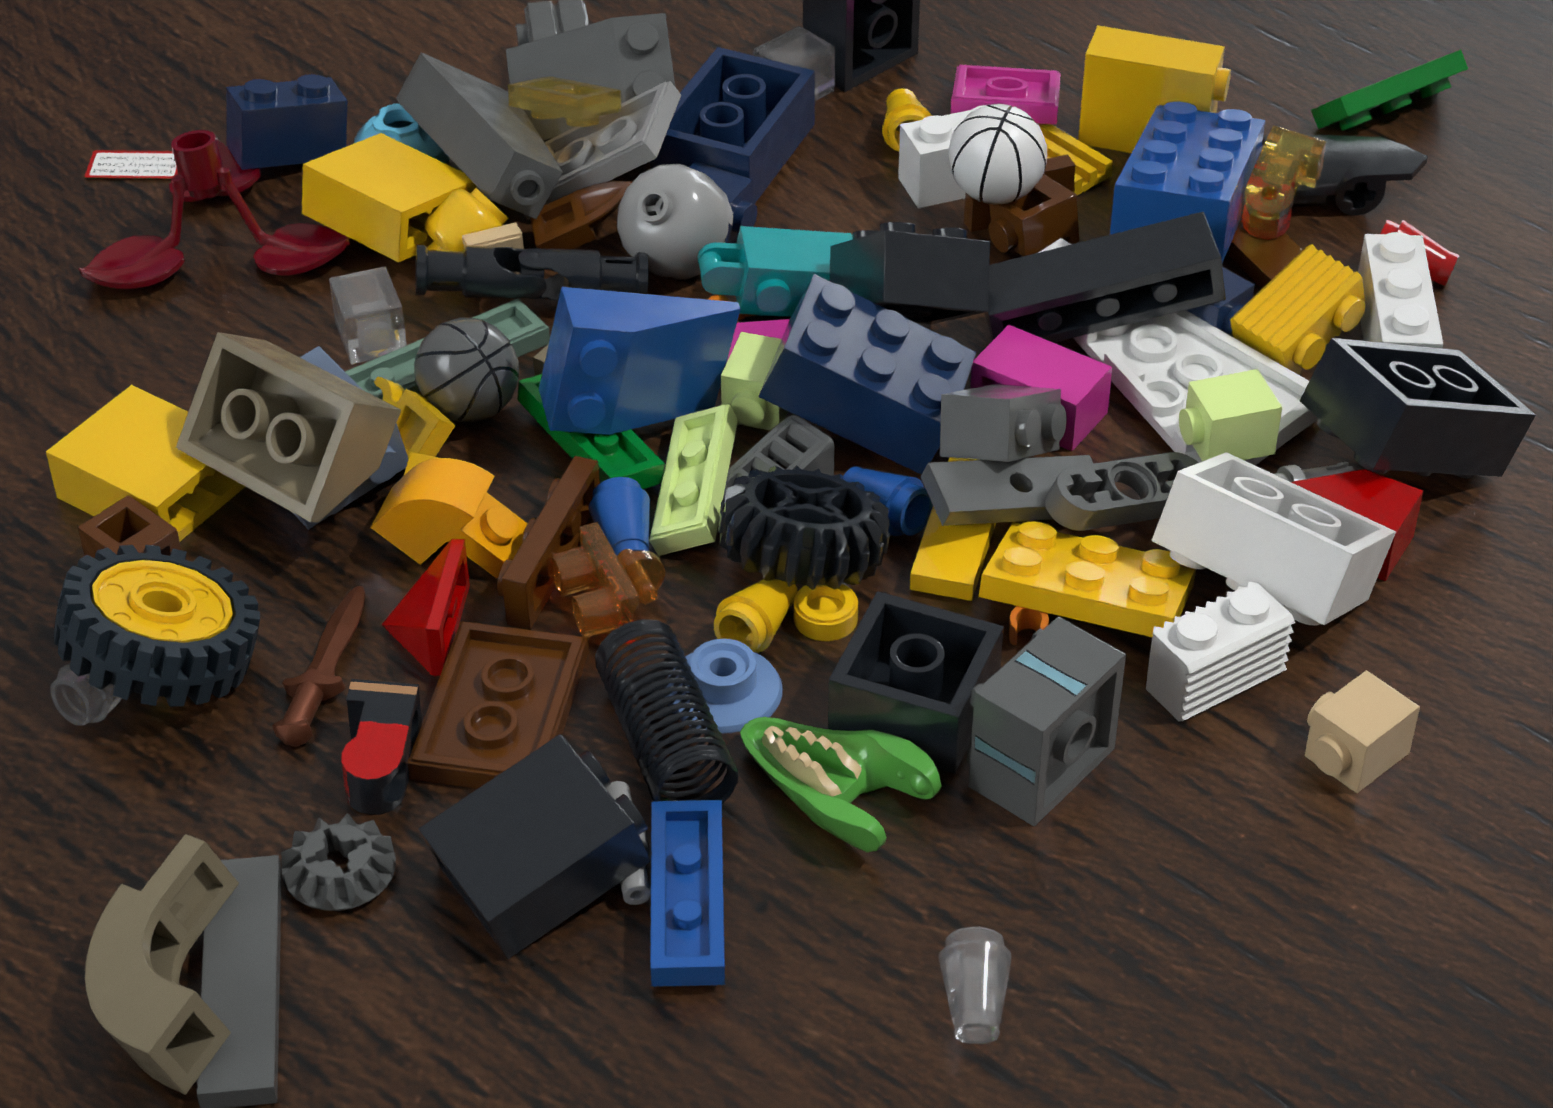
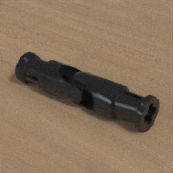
M426 245L416 246L415 295L424 296L427 291L462 292L465 298L559 300L561 287L647 294L648 256L647 253L637 252L635 257L601 256L598 250L514 249L510 247L465 246L463 251L428 250ZM544 270H552L558 273L549 278H544Z

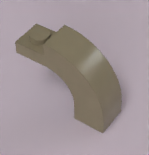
M187 834L183 836L141 891L124 884L120 885L104 909L94 930L85 968L86 993L90 1007L97 1020L149 1076L185 1095L231 1032L196 991L179 985L180 972L190 948L239 885V882L205 841Z

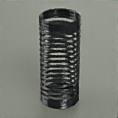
M646 619L629 622L613 630L599 645L595 655L596 668L608 692V697L611 699L612 706L615 708V713L622 725V730L626 734V739L629 741V746L633 750V755L640 767L641 774L644 776V781L647 784L652 800L680 801L670 800L664 796L683 797L696 794L715 783L727 768V773L722 782L713 790L700 797L684 800H722L723 804L733 794L738 783V769L729 754V750L725 746L722 734L718 730V725L715 723L713 715L710 713V708L706 704L699 684L687 663L676 634L669 625L658 620ZM646 634H659L666 637H649L635 641L621 649L609 662L611 655L618 647L632 638ZM649 642H663L669 645H653L639 649L625 657L612 671L618 659L636 646ZM653 650L668 651V654L657 653L640 658L636 662L627 666L626 669L618 677H616L618 671L628 661L635 658L636 656ZM657 658H665L663 662H657L651 665L644 666L635 673L631 674L628 678H624L630 670L639 666L643 662H647ZM648 670H651V671H649L648 673H646V674H644V675H641L642 673H644V672H646V671H648ZM669 683H674L671 687L664 688ZM673 691H678L675 695L666 697ZM650 694L642 700H637L640 696ZM675 700H681L678 704L665 707L673 703ZM654 702L646 708H641L644 704ZM679 708H685V709L682 710L680 713H676V714L667 716V715H669V714H671V713L677 711ZM659 710L650 716H645L648 712ZM682 717H687L682 722L670 725L671 723L681 719ZM663 718L655 724H649L652 720ZM687 725H691L687 730L677 732L665 740L657 741L662 736L672 734ZM668 726L660 732L653 733L657 728ZM689 734H694L690 739L680 741L670 748L661 749L666 744L674 743ZM699 742L695 746L684 748L692 743ZM677 751L676 753H674V754H672V755L666 757V756H667L668 754H670L671 752ZM705 760L702 764L687 772L671 775L678 769L686 768L697 761ZM712 760H716L714 765L705 773L692 780L679 783H664L666 779L674 780L688 777L704 769ZM720 763H723L719 772L712 779L694 789L681 792L661 789L662 787L681 788L693 785L707 778L719 767Z

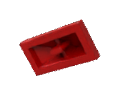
M451 539L382 623L384 628L433 676L441 675L459 627L470 587L464 539Z

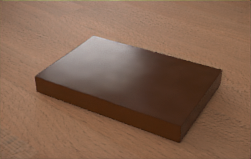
M461 621L408 761L410 780L478 789L559 734L562 735L589 654L588 637Z

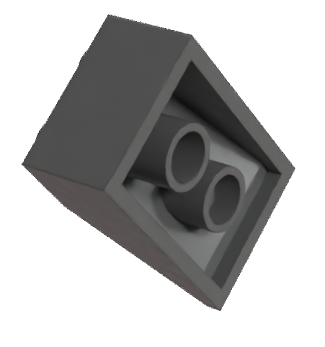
M665 13L609 18L506 49L510 91L514 94L544 142L665 81H671L675 86Z

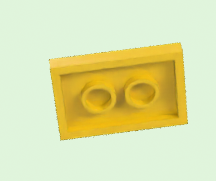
M1032 521L1022 524L1012 522L982 573L979 597L1152 637L1154 626L1164 628L1165 621L1174 623L1175 616H1181L1194 586L1196 569L1174 561L1169 555L1170 551L1153 549L1144 552L1119 546L1117 542L1104 536L1091 535L1082 538L1056 532L1055 528L1042 522Z

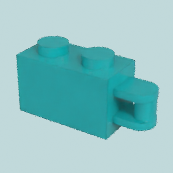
M740 226L736 244L709 243L698 252L697 259L702 285L711 294L736 296V301L741 308L739 314L792 317L814 274L830 281V246L852 240V234Z

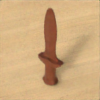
M362 586L353 588L334 611L320 638L315 657L306 672L294 678H287L282 683L286 693L293 697L284 718L272 726L275 735L286 745L296 747L305 744L313 736L310 724L321 701L330 699L345 690L342 678L335 676V669L342 652L351 640L360 621L365 600V590Z

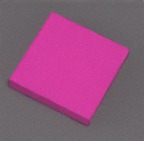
M974 65L957 66L951 99V114L973 110L975 107L982 105L1005 104L1025 111L1036 123L1057 125L1061 73L1053 70Z

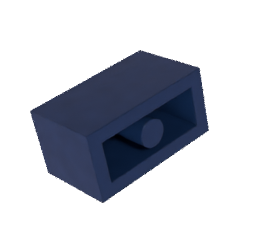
M313 74L301 76L297 81L274 83L269 80L255 79L246 82L243 86L226 87V146L241 170L309 162L346 147L348 101L331 77L326 78Z

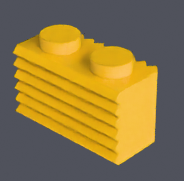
M1313 244L1308 245L1230 319L1233 337L1296 374H1300L1302 368L1307 370L1318 363L1325 351L1326 344L1329 343L1331 338L1339 336L1342 330L1344 332L1352 330L1360 322L1366 307L1363 278L1358 271L1353 272L1349 266L1344 267L1340 260L1335 261L1331 255L1326 256L1322 249L1317 250Z

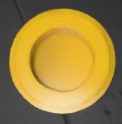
M843 583L839 589H832L826 585H817L814 590H811L805 585L794 597V624L798 631L808 638L818 641L839 640L848 636L857 625L858 598L855 592Z

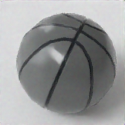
M460 317L439 324L423 339L415 356L414 378L420 394L449 420L475 423L495 416L512 399L518 385L519 361L513 344H510V340L496 326L478 318Z

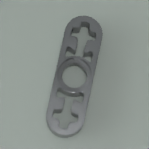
M1170 452L1068 467L1059 473L1046 494L1045 506L1056 522L1066 528L1077 531L1158 519L1161 517L1177 472L1199 462L1186 454ZM1115 482H1120L1133 488L1139 494L1140 499L1136 500L1124 495L1117 489Z

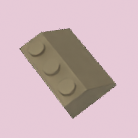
M217 332L175 448L305 520L318 523L379 469L401 409L267 340Z

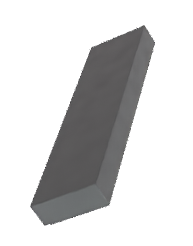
M279 855L221 860L239 882V885L204 929L201 998L229 1029L231 1034L198 1077L197 1097L200 1108H230L277 1103L282 885Z

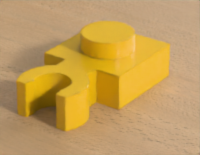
M377 377L373 383L381 389L383 393L382 400L401 409L396 424L408 459L410 452L436 457L455 425L421 394L408 389L405 390L395 382Z

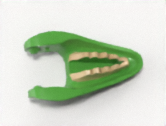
M770 717L754 718L747 722L740 731L746 750L758 766L816 825L865 852L879 850L885 844L887 837L884 828L873 816L850 804L860 794L888 786L920 799H930L941 789L937 768L926 752L911 741L892 734L875 730H829Z

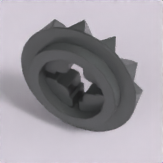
M348 813L339 823L328 825L318 817L313 831H294L292 847L281 852L282 876L289 893L296 900L309 907L328 911L350 909L372 900L387 887L394 875L396 866L391 836H383L374 820L356 824ZM340 851L344 858L348 857V873H343L340 866L336 867L332 860H328L327 855L329 852Z

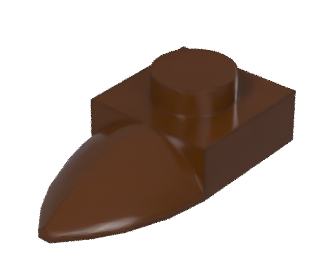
M609 181L594 184L544 205L537 219L530 217L537 248L578 249L583 244L596 239L593 227L604 221L618 209L623 195L632 181Z

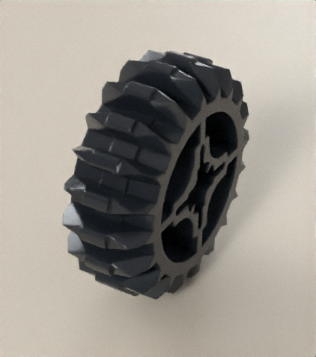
M797 465L792 470H783L777 466L770 467L768 472L756 469L750 471L748 476L735 478L733 486L726 489L725 500L721 502L718 531L720 533V546L727 550V558L734 562L742 563V569L748 573H762L763 579L766 581L777 579L786 582L789 587L793 584L807 585L811 590H814L817 585H826L832 589H839L842 582L856 585L860 584L862 578L875 576L877 566L882 565L883 555L887 553L890 533L888 532L890 520L888 519L889 508L880 502V496L874 492L865 491L864 485L860 482L845 481L841 474L831 476L821 473L819 468L815 471L802 470Z

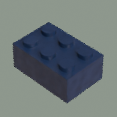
M717 47L680 92L681 97L657 158L650 161V169L666 164H682L689 167L694 161H698L753 179V203L755 204L815 124V70Z
M814 274L788 322L758 397L922 475L927 464L932 461L940 448L941 394L964 390L976 352L959 344L950 337L942 336L905 318L896 311L888 310L849 291L842 285L834 284Z

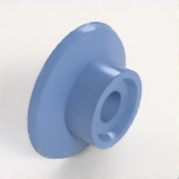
M714 639L701 644L693 653L686 656L687 663L691 667V671L699 684V688L706 700V704L710 708V713L713 715L715 723L718 725L720 733L740 732L742 727L750 720L758 717H770L778 708L783 695V685L778 672L768 660L753 652L744 643L733 639ZM669 683L665 688L671 687L674 683ZM673 691L671 694H669V695L666 696V697L673 696V695H675L678 691ZM675 700L668 706L678 704L681 700ZM679 708L673 714L680 713L685 708ZM682 717L679 720L684 721L687 717Z

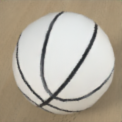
M992 104L970 112L957 126L950 139L948 161L955 181L969 196L988 204H1006L1026 196L1042 178L1046 168L1047 144L1040 126L1025 111L1012 107V105Z

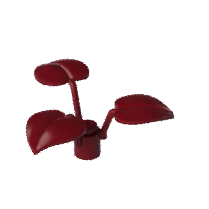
M195 130L183 133L171 142L178 173L171 178L169 184V191L173 197L169 235L165 239L154 235H138L124 238L102 250L86 267L78 269L85 279L110 288H141L165 280L178 271L185 262L183 252L175 249L179 245L181 238L183 202L214 198L216 195L230 196L254 239L262 246L254 253V261L256 266L264 272L286 276L310 271L336 257L345 247L350 245L347 236L331 228L310 223L282 226L273 236L264 233L240 192L246 190L258 180L260 169L241 170L228 147L217 139L213 132Z

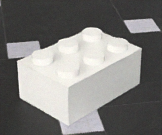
M1226 452L1177 472L1152 541L1171 550L1169 553L1170 557L1179 564L1194 569L1208 568L1226 577V584L1233 590H1237L1238 586L1247 587L1248 581L1258 583L1280 604L1284 605L1292 614L1294 620L1307 625H1319L1320 623L1326 625L1369 599L1396 531Z

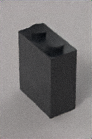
M561 734L418 828L441 871L507 959L651 862L639 836L648 828L638 809L625 794L614 799L606 790L611 785L610 780L594 755L589 750H586L578 756Z

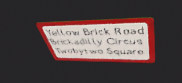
M95 150L92 153L84 177L171 179L178 171L173 151Z

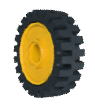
M120 545L117 554L109 548H104L96 551L95 558L89 555L82 557L78 560L77 567L71 566L67 572L57 606L53 636L54 644L58 645V654L62 661H71V671L78 677L90 673L89 684L99 690H102L109 684L114 685L113 696L128 700L132 692L141 694L142 704L155 706L158 697H165L169 707L184 706L188 696L196 705L209 702L211 694L217 698L229 694L231 686L237 688L243 681L244 675L247 674L260 623V611H257L258 602L255 596H248L249 588L242 580L232 582L233 573L224 567L211 571L212 561L198 556L191 562L185 560L186 551L173 548L170 556L162 555L160 546L145 545L143 553H138L134 545Z

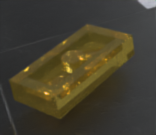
M552 76L508 84L509 106L531 110V116L535 119L564 117L567 119V125L588 127L599 124V116L621 112V92L618 89Z

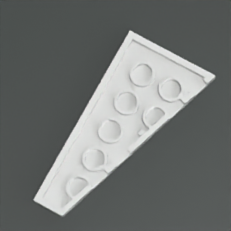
M1060 238L1040 252L1071 244ZM1186 310L1074 338L1090 358L1112 366L1111 381L1174 452L1186 454L1199 463L1202 462L1193 445H1187L1184 442L1179 427V413L1181 409L1186 408L1188 385L1191 381L1258 369L1282 406L1276 450L1318 420L1299 401L1309 383L1307 379ZM1267 456L1248 459L1244 461L1251 463L1253 465H1257Z

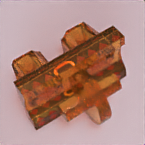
M598 522L579 527L581 547L551 555L553 581L561 597L590 588L592 590L572 596L573 615L583 637H591L612 631L626 623L633 622V613L638 607L639 601L644 604L653 602L658 596L657 590L664 582L666 574L660 558L653 552L645 550L634 552L632 549H624L616 556ZM641 636L632 638L622 644V646L626 647L635 641L641 640Z

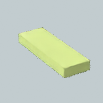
M730 404L675 418L649 539L658 556L715 542L720 506L724 497L738 418Z

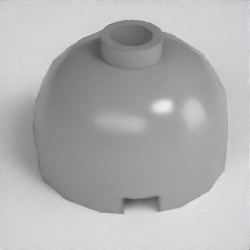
M682 164L659 165L641 173L627 187L618 207L617 230L625 250L631 257H635L637 252L647 253L649 273L661 277H672L675 280H688L701 274L697 259L698 252L709 243H726L724 240L728 234L729 224L733 226V212L724 191L706 174Z

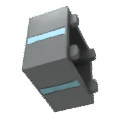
M1059 616L1044 630L1038 629L1032 635L1031 641L984 684L979 683L971 690L970 703L974 710L971 746L967 749V763L970 765L968 787L1035 827L1115 749L1126 654Z

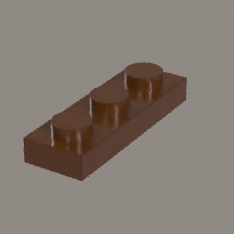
M574 456L562 478H555L551 483L546 505L538 518H531L527 523L522 545L513 560L507 559L503 563L498 577L497 591L499 596L504 597L507 625L527 630L532 629L593 523L588 506L592 500L593 490L600 484L598 460Z

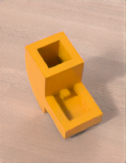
M436 458L419 463L391 488L370 528L420 565L446 542L449 543L451 539H464L467 557L495 578H498L503 563L507 559L513 560L519 550L527 522L487 493L495 477L493 474L466 461Z

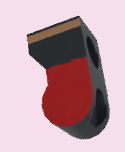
M351 679L346 699L351 741L345 745L342 751L346 799L350 806L359 813L380 815L394 810L401 804L406 794L409 782L408 761L422 726L419 684Z

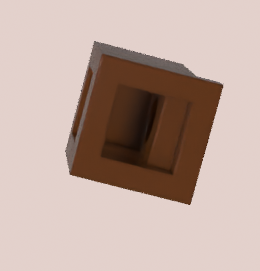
M1043 174L1039 182L1026 196L1006 204H989L991 216L989 235L994 246L1000 252L1005 253L1013 249L1020 255L1027 256L1040 252L1060 238L1070 244L1080 242L1076 194Z
M129 495L78 527L84 556L89 555L95 558L96 551L104 548H109L117 554L120 545H134L138 553L144 552L145 545L160 546L161 554L168 556L171 555L173 548L181 550L177 529Z

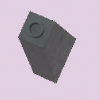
M421 52L396 97L398 103L488 199L537 219L563 171L514 94Z

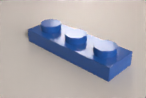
M722 800L652 801L651 987L725 985Z

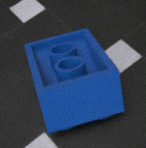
M561 287L539 385V392L550 431L611 435L715 407L721 385V374L726 366L741 309L739 303Z

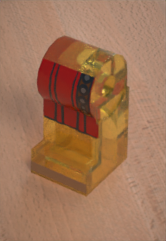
M1272 126L1245 188V205L1241 221L1244 229L1250 235L1268 240L1277 238L1287 231L1290 226L1294 195L1299 184L1315 188L1321 175L1326 141Z

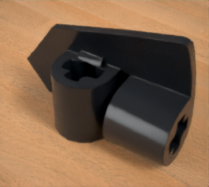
M1263 135L1262 142L1270 158L1317 173L1320 171L1322 151L1325 146L1321 175L1318 180L1296 174L1292 207L1323 205L1326 196L1333 195L1340 211L1347 215L1355 216L1367 214L1381 203L1387 181L1412 180L1427 163L1428 156L1410 147L1383 137ZM1269 165L1267 177L1268 192L1289 198L1295 172Z

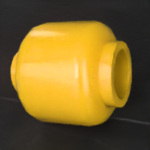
M475 188L471 193L462 189L455 190L425 222L426 232L433 240L427 249L435 251H463L462 235L503 226L509 218L479 189Z

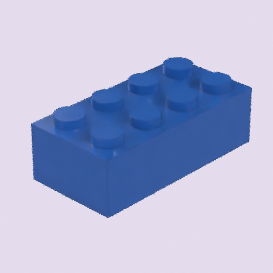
M1169 102L1164 106L1157 105L1115 183L1110 235L1204 211L1223 263L1241 221L1243 211L1258 180L1265 120L1252 118L1248 112L1237 109H1227L1219 113L1198 111L1195 105L1186 102Z

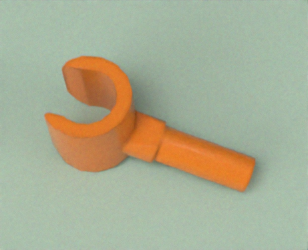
M1016 606L1010 614V643L1017 645V634L1023 629L1044 630L1049 625L1048 613Z

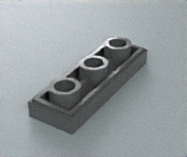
M1090 455L1022 458L1010 462L990 460L932 462L927 464L921 479L942 526L1049 520L1053 518L1046 509L1045 497L1059 473L1068 467L1093 464Z

